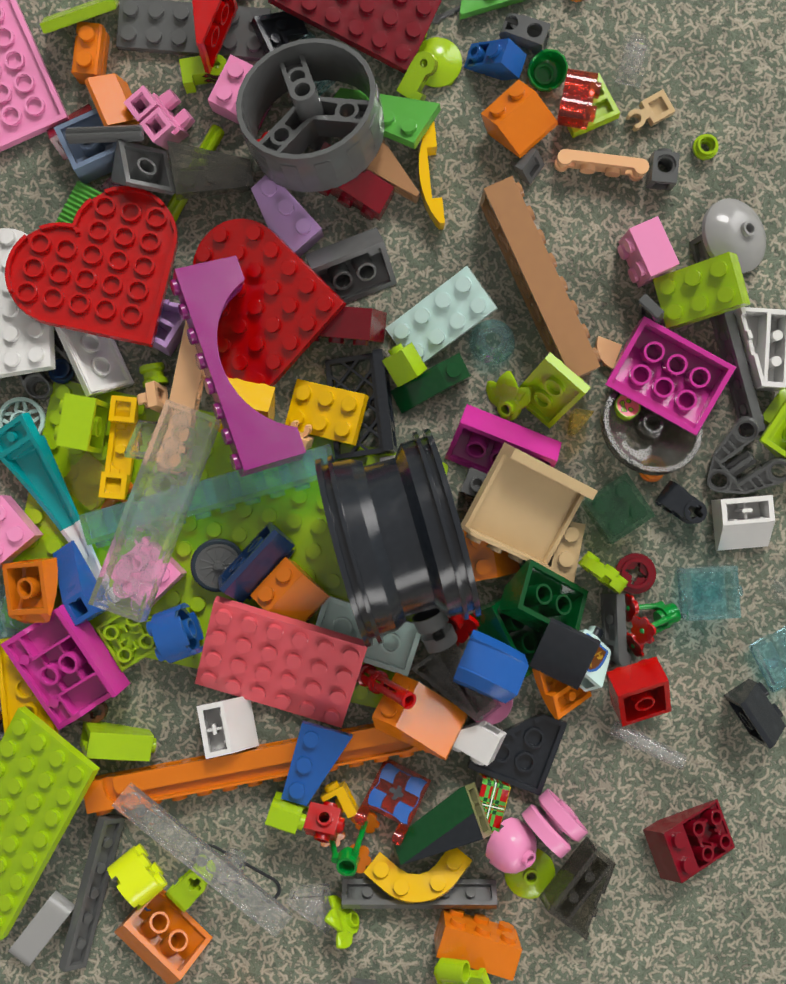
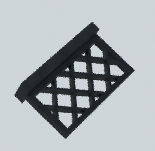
M383 349L372 350V353L325 360L327 386L334 387L333 381L337 383L335 388L343 387L345 390L351 391L344 383L351 373H354L362 380L353 392L358 393L365 383L373 388V395L367 402L366 410L370 408L376 413V419L370 427L362 422V425L368 430L357 441L356 446L351 452L341 454V442L333 441L335 460L337 461L380 454L391 455L396 454L398 451L390 377L388 370L382 362L387 357V354ZM370 360L371 369L365 377L355 371L360 362ZM343 365L348 369L340 381L333 377L332 366ZM373 401L375 404V408L371 406ZM376 426H377L378 433L374 431V428H375ZM371 432L378 437L379 448L367 449L362 445ZM360 447L364 449L363 451H357Z

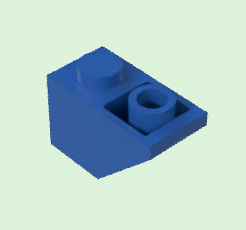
M510 38L472 43L464 68L502 81L519 79L527 54Z

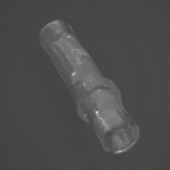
M618 720L613 724L610 735L626 742L630 748L644 751L678 770L684 767L687 759L685 754L648 737L640 729L635 730L628 726L622 727Z

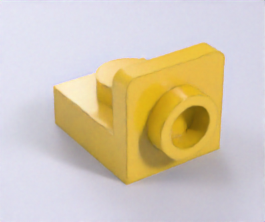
M335 780L324 786L325 791L322 792L320 797L322 802L337 796L335 802L338 808H341L342 813L345 812L348 819L358 813L359 807L345 780L341 783Z

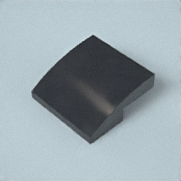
M551 618L529 666L578 690L601 641Z

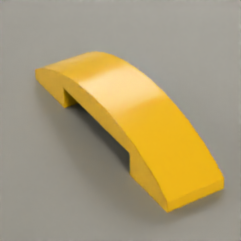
M433 121L422 138L418 178L420 193L426 211L435 226L442 230L445 225L442 197L432 198L428 156L436 155L437 151L435 122Z
M111 395L108 417L111 425L105 471H101L98 497L126 500L136 452L137 397Z

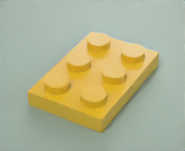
M297 379L285 425L290 426L293 421L298 420V430L302 433L305 426L310 424L312 431L309 435L356 446L369 396Z

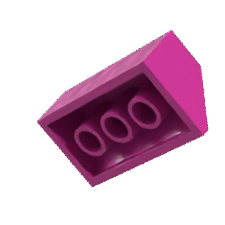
M467 404L445 459L488 474L505 442L554 468L562 442Z

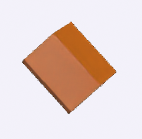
M115 73L86 78L84 82L104 126L140 125V122L135 119L124 104V101L132 95L126 81Z

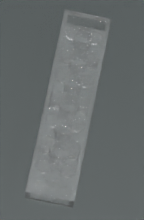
M166 399L90 597L89 605L139 623L147 621L222 423L216 417Z

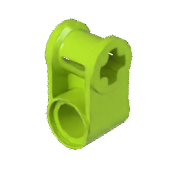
M206 861L196 862L183 876L178 878V882L175 885L173 884L165 895L184 913L204 892L207 884L213 878V867Z

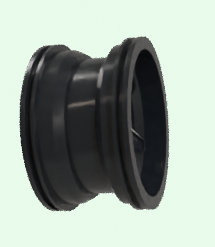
M429 428L423 430V437L419 438L417 432H413V440L400 443L395 458L364 466L363 461L355 459L335 461L332 455L327 456V464H324L322 458L315 460L319 490L333 547L353 615L366 647L373 646V638H376L379 644L384 643L383 635L397 631L407 622L406 616L433 608L439 609L448 617L462 614L464 620L469 619L468 612L472 611L474 617L481 616L479 595L461 523L439 451Z

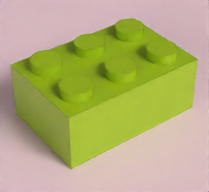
M732 252L715 256L653 279L660 307L664 311V322L667 329L680 328L750 305L738 256Z

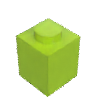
M412 342L404 347L401 343L388 350L390 355L382 360L397 387L417 378L427 369Z

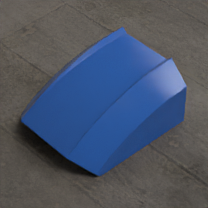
M473 630L457 667L453 682L506 704L518 695L529 665L525 654L495 638Z

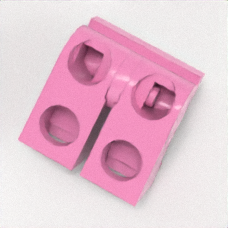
M142 85L124 101V104L135 119L140 122L139 124L142 125L143 130L151 141L166 150H170L188 137L187 130L195 122L194 118L185 108L176 116L174 115L172 110L181 101L171 89L158 96L155 93L151 94Z

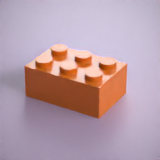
M442 909L434 934L436 957L468 960L472 969L479 970L480 968H485L488 974L513 981L522 952L519 937L514 926L505 921H499V924L489 921L487 916L475 913L474 916L469 915L463 909Z

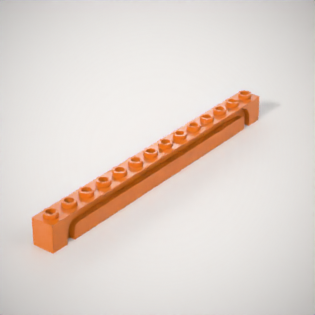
M374 723L339 729V731L353 734V737L329 772L338 770V766L343 765L358 767L363 765L364 761L374 760L375 763L389 760L390 756L399 755L400 758L413 756L414 752L421 751V749L376 730ZM298 737L260 744L253 748L209 759L202 755L97 775L84 796L86 813H96V816L111 813L112 809L121 808L122 811H127L143 803H146L147 806H154L162 803V800L172 798V801H180L186 799L187 795L197 793V796H206L213 793L212 790L222 789L223 792L235 790L238 788V785L243 784L253 787L261 785L264 780L273 779V782L284 781L288 776Z

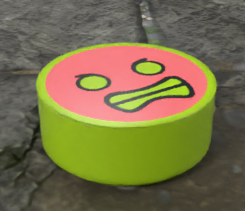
M620 395L613 403L615 415L622 420H631L640 412V404L623 395Z

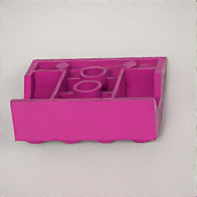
M64 605L53 610L49 622L33 623L0 644L58 730L82 717L107 699L117 696L131 684L123 671L121 672L90 622L87 621L75 626Z

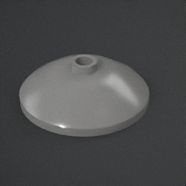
M731 198L722 199L714 203L706 211L702 221V238L709 256L713 258L727 252H732L738 256L742 274L755 269L761 263L766 250L765 229L757 213L744 202Z

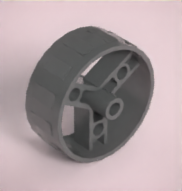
M321 38L301 39L284 44L270 51L256 62L246 74L239 88L236 101L237 120L248 149L262 172L277 185L301 192H318L339 187L357 177L370 165L383 142L385 124L378 85L375 83L369 64L357 51L346 44ZM330 80L349 84L362 91L369 98V101L319 97L313 81ZM289 91L294 106L258 142V129L264 114L273 102ZM332 137L343 138L334 145L320 150L324 142L331 145ZM308 146L316 151L302 154Z

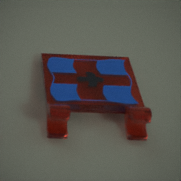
M391 759L384 761L354 817L355 823L363 826L371 810L398 823L392 836V842L400 846L431 780Z

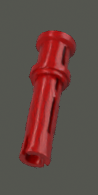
M363 664L361 666L357 679L359 685L368 686V689L374 694L382 693L405 709H410L415 705L417 698L413 692L389 680L385 672L377 671L373 665ZM364 672L368 673L370 677L364 675Z

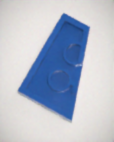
M303 721L281 799L307 806L353 737V734Z

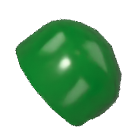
M544 49L534 56L527 69L530 85L539 92H551L558 88L567 76L568 64L565 56L558 50Z

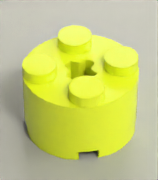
M140 843L137 846H133L107 867L111 879L115 876L118 878L117 889L134 908L137 906V910L153 899L168 884L162 876L164 875L163 870L156 862L151 864L147 858L149 856L148 852Z

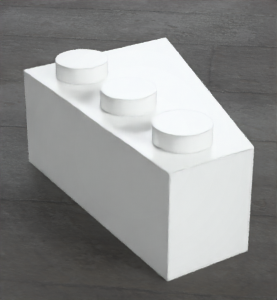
M741 307L734 310L733 313L737 318V327L744 344V353L750 366L754 388L759 391L775 392L786 389V310Z

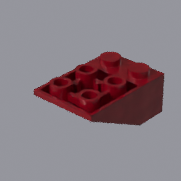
M718 799L665 817L643 829L660 878L673 882H685L735 848Z

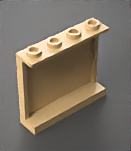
M504 442L465 515L461 527L467 532L466 537L473 542L480 544L481 541H485L488 543L487 547L499 554L504 550L509 553V558L519 563H522L523 560L531 559L554 572L555 570L548 565L551 557L584 497L586 496L593 500L598 491Z

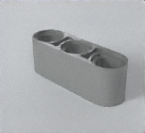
M56 890L8 952L29 967L70 915L75 904Z

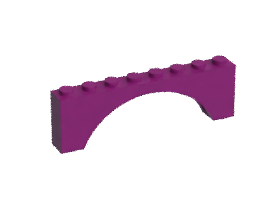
M231 256L174 269L173 280H170V287L173 295H178L180 301L178 309L181 319L187 321L189 327L187 329L188 340L191 345L195 344L198 353L195 354L199 370H204L206 392L208 395L212 394L215 402L212 405L214 415L217 420L221 419L224 428L221 429L225 445H230L232 467L235 471H239L240 477L301 460L306 454V450L297 427L273 421L253 409L233 388L222 367L217 345L218 322L228 303L242 290L245 280L237 256Z

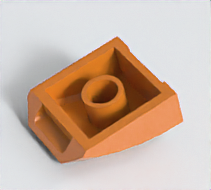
M57 557L29 559L2 564L8 616L25 624L49 622L57 593Z

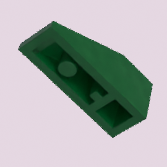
M460 353L424 371L417 378L391 390V394L403 414L470 379L471 374Z

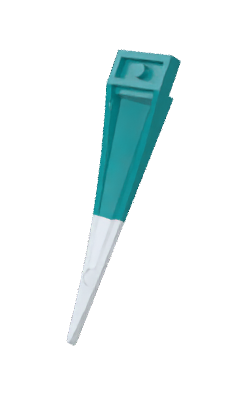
M29 412L22 413L0 428V460L38 502L68 543L74 540L111 605L116 604L115 597L45 435H40Z

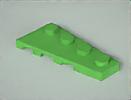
M341 87L333 97L369 101V98L362 91ZM380 94L384 113V137L415 149L441 111L440 103Z

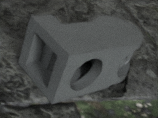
M509 13L506 16L499 36L501 39L510 38L516 45L532 50V53L537 55L547 45L551 24L525 15Z

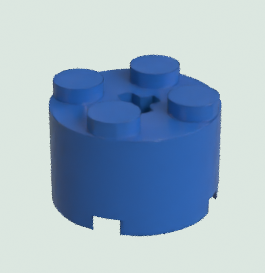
M186 603L158 612L152 616L151 621L146 623L147 632L154 639L156 645L155 654L160 662L166 660L168 663H174L201 653L203 650V646L199 647V641L204 639L200 622L194 612L189 613L186 608L190 606Z

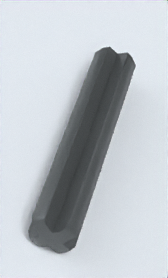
M142 125L66 128L65 136L69 144L117 142L118 140L130 142L143 141L144 130Z

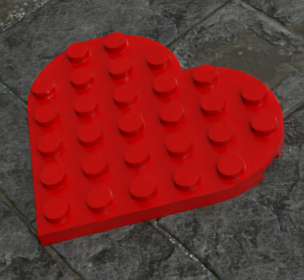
M130 186L104 189L105 192L93 199L89 198L77 211L73 223L55 222L39 226L40 229L33 231L27 236L24 234L15 243L6 261L5 281L8 292L14 302L27 316L46 325L153 348L178 247V231L175 220L160 198L147 190Z
M250 219L228 220L217 225L205 235L196 250L193 265L237 256L245 280L242 290L228 303L219 319L217 330L219 357L227 378H238L243 381L257 384L262 383L273 387L346 306V303L273 230Z

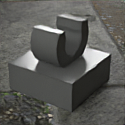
M531 148L521 157L518 163L514 161L510 163L513 170L519 174L521 180L529 185L545 165L538 150L535 148Z

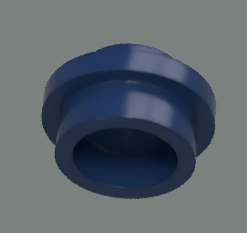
M66 359L55 360L56 369L48 370L50 378L58 384L68 383L75 374L72 365Z

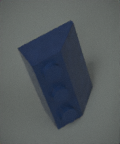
M269 521L218 577L219 590L240 603H243L246 599L251 600V593L285 557H291L294 553L293 547L295 544Z

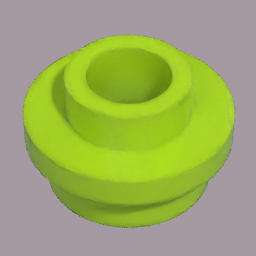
M700 135L693 142L692 151L698 159L710 160L718 152V141L713 135ZM706 144L709 147V151L702 150L701 145Z

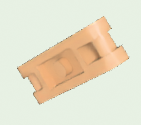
M562 149L555 159L554 167L559 172L572 168L580 169V172L583 174H594L596 171L604 172L607 177L627 175L632 181H640L649 170V163L642 158Z

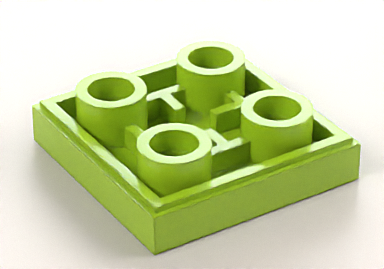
M136 603L95 628L121 672L155 652L156 645L154 639L148 634L146 629V623L151 621L152 617L147 610L143 611Z

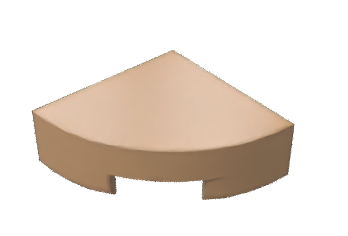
M598 336L595 348L599 352L602 364L612 370L622 345Z

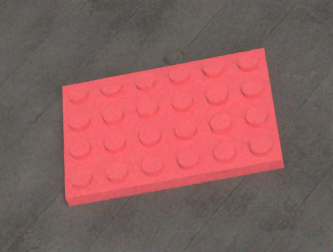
M216 596L195 684L237 697L243 696L250 701L342 728L368 647L365 646L362 639Z

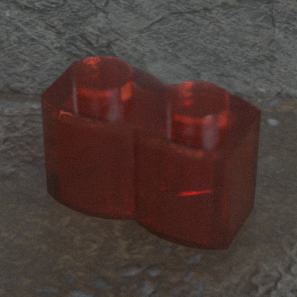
M575 69L567 70L557 118L558 125L587 130L588 122H594L597 106L592 105L593 98H599L602 84L597 82L598 73Z

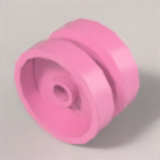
M547 788L538 797L539 804L546 814L539 807L531 804L521 815L543 843L562 859L571 850L570 842L563 832L572 840L579 842L588 831L574 811Z

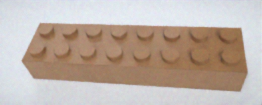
M510 176L484 188L480 206L548 354L551 352L572 372L582 378L601 367L599 364L601 361L599 352L590 345L588 340L590 338L589 331L584 323L581 324L578 319V307L574 300L570 301L566 293L568 291L567 283L562 276L559 277L555 269L557 262L552 253L548 254L544 245L546 244V238L542 230H537L534 212L531 206H526L524 202V191L519 182L516 183L513 176Z

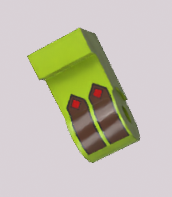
M427 51L417 53L396 91L407 98L425 101L427 96L421 92L428 78L434 75L438 69L437 58Z
M218 54L210 74L205 72L200 56L179 59L186 93L197 92L196 85L216 84L227 62L226 59Z

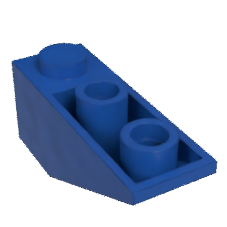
M74 540L53 553V557H57L58 583L62 603L75 626L92 620L111 608L109 601Z

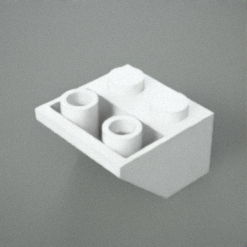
M773 495L711 500L716 551L765 547L769 545L775 524Z
M242 696L197 706L206 759L259 746L250 700Z

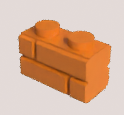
M77 23V36H75L71 73L79 84H85L86 78L106 75L110 36L100 23Z

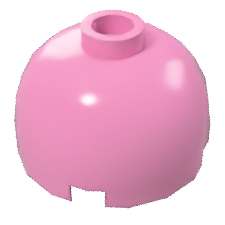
M511 817L500 823L504 827L499 832L494 830L486 847V857L490 859L489 863L504 873L517 874L532 866L535 862L537 841L534 833L525 823L518 818Z

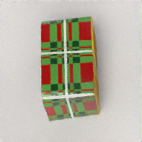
M479 773L483 777L479 794L492 833L494 830L499 832L511 787L508 783Z

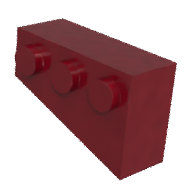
M324 142L320 150L326 149L331 145ZM366 169L357 177L339 187L318 192L324 196H329V194L338 198L337 201L346 208L353 206L359 209V213L369 220L375 218L380 221L394 196V187Z
M345 306L315 341L320 342V337L329 338V343L344 344V339L353 340V345L368 346V342L384 343L387 313L373 308Z

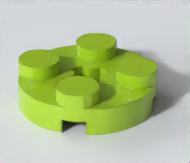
M587 551L578 562L585 571L590 572L599 582L615 593L621 594L628 583L625 578L619 575L620 573L609 564L604 565L601 563L600 559L590 551Z

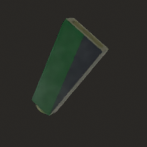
M475 782L459 788L392 839L394 853L399 859L400 865L483 840L492 834Z

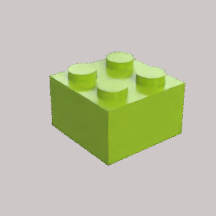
M65 393L64 399H61L59 403V414L61 416L59 425L54 430L55 445L102 454L110 404L97 398Z

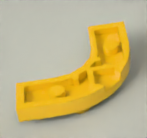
M458 848L446 851L437 864L429 871L421 874H411L400 869L379 852L363 873L385 893L399 901L413 904L431 902L442 897L455 886L472 863V859Z

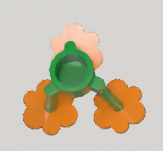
M359 810L355 816L351 817L355 828L360 831L356 843L350 847H345L339 853L337 852V847L341 843L340 840L346 837L345 832L338 834L336 841L329 840V843L320 842L322 847H331V862L337 863L336 869L343 876H354L355 872L363 873L372 862L371 857L368 856L370 852L368 847L361 846L365 832L373 833L375 828L380 826L379 821H377V815L373 812Z

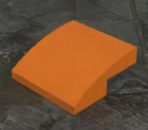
M534 668L532 669L539 692L550 713L557 720L592 696L591 691L585 692L580 687L576 690Z

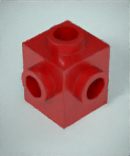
M324 801L323 804L310 802L303 828L307 835L314 836V840L329 843V840L336 841L338 834L343 833L346 819L342 817L341 808H338V805L328 801Z

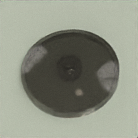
M613 390L606 399L600 416L602 436L610 452L626 467L646 475H666L682 468L697 453L702 441V427L695 436L641 406L640 412L633 419L622 420L617 416L614 408L616 399L622 394Z

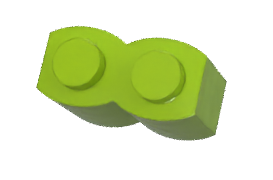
M276 791L265 825L295 835L297 829L302 831L309 807L281 799L283 792Z

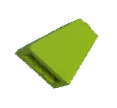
M83 721L80 746L88 759L150 762L151 753H155L156 738H154L149 729L101 721L97 723Z

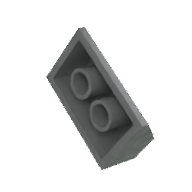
M377 227L305 254L310 268L345 303L397 284L384 240Z

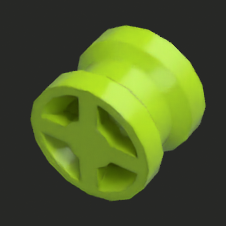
M163 362L150 363L139 367V372L144 378L142 382L144 389L145 383L156 381L163 386L169 383L168 378L164 376L165 365Z

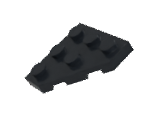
M543 712L502 730L507 734L494 761L488 766L478 765L471 759L467 766L469 769L540 796L565 732L567 722L561 719L557 720Z

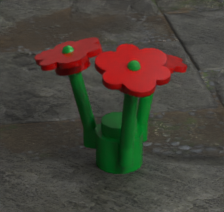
M625 594L626 621L632 622L633 625L631 628L632 633L629 634L627 632V644L635 656L642 658L644 657V645L646 643H653V636L670 628V625L679 622L681 614L674 603L665 605L663 601L652 604L638 605L633 595ZM639 610H656L653 613L655 621L653 623H650L647 617L640 618L636 616Z

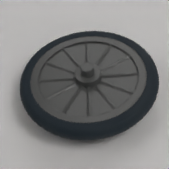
M212 539L204 542L195 550L191 559L190 567L194 580L199 586L208 591L222 592L219 590L218 577L242 552L241 549L233 542L225 539Z

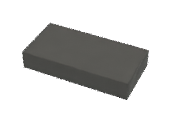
M644 294L638 302V314L642 318L645 316L662 325L664 311L647 294Z

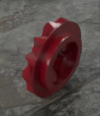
M630 553L622 557L615 566L616 570L620 573L619 575L628 581L624 589L626 592L632 594L646 592L655 582V565L650 558L643 554ZM638 565V571L645 575V577H636L632 581V575L628 574L626 569H635Z

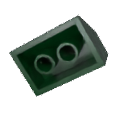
M529 559L505 586L498 611L542 634L545 633L551 618L579 630L589 591Z
M502 596L481 607V616L474 617L479 622L478 631L525 654L528 665H530L544 634L498 611ZM528 667L524 678L533 673L532 667Z

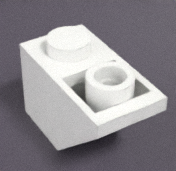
M485 720L462 727L452 750L456 752L462 751L469 755L474 763L488 766L494 761L507 733Z

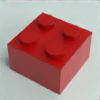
M657 657L642 659L637 663L617 667L612 671L606 672L611 703L622 727L671 712L669 680Z

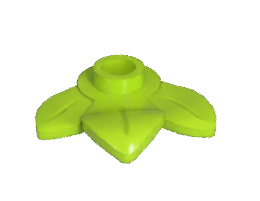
M511 371L503 373L497 382L491 380L487 382V396L490 402L497 407L500 417L505 420L513 421L517 419L522 409L527 407L531 401V388H519Z
M330 895L328 900L331 909L326 914L324 921L337 931V949H346L351 946L353 934L357 933L359 929V916L353 909H342V899L339 896Z

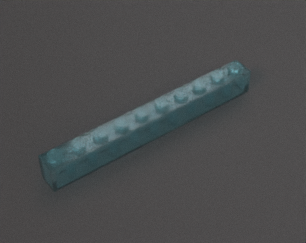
M327 444L306 450V454L301 460L240 477L239 471L236 470L81 514L79 518L87 545L96 544L98 549L112 545L111 540L121 537L122 541L137 538V532L146 530V534L161 531V526L171 523V527L186 524V518L195 516L196 520L211 517V511L220 509L221 513L235 510V505L245 502L246 506L260 503V497L270 495V498L274 499L286 495L285 490L295 488L296 492L311 488L309 483L318 481L315 460L322 458L324 464H327V456L330 455L335 460L332 446Z

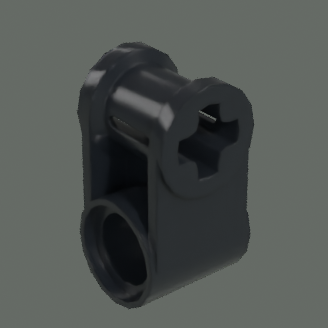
M669 480L654 501L658 506H664L663 509L673 514L686 524L700 523L707 516V508L704 503L671 480ZM689 508H696L694 511L697 515L696 517H690L691 512L688 510Z

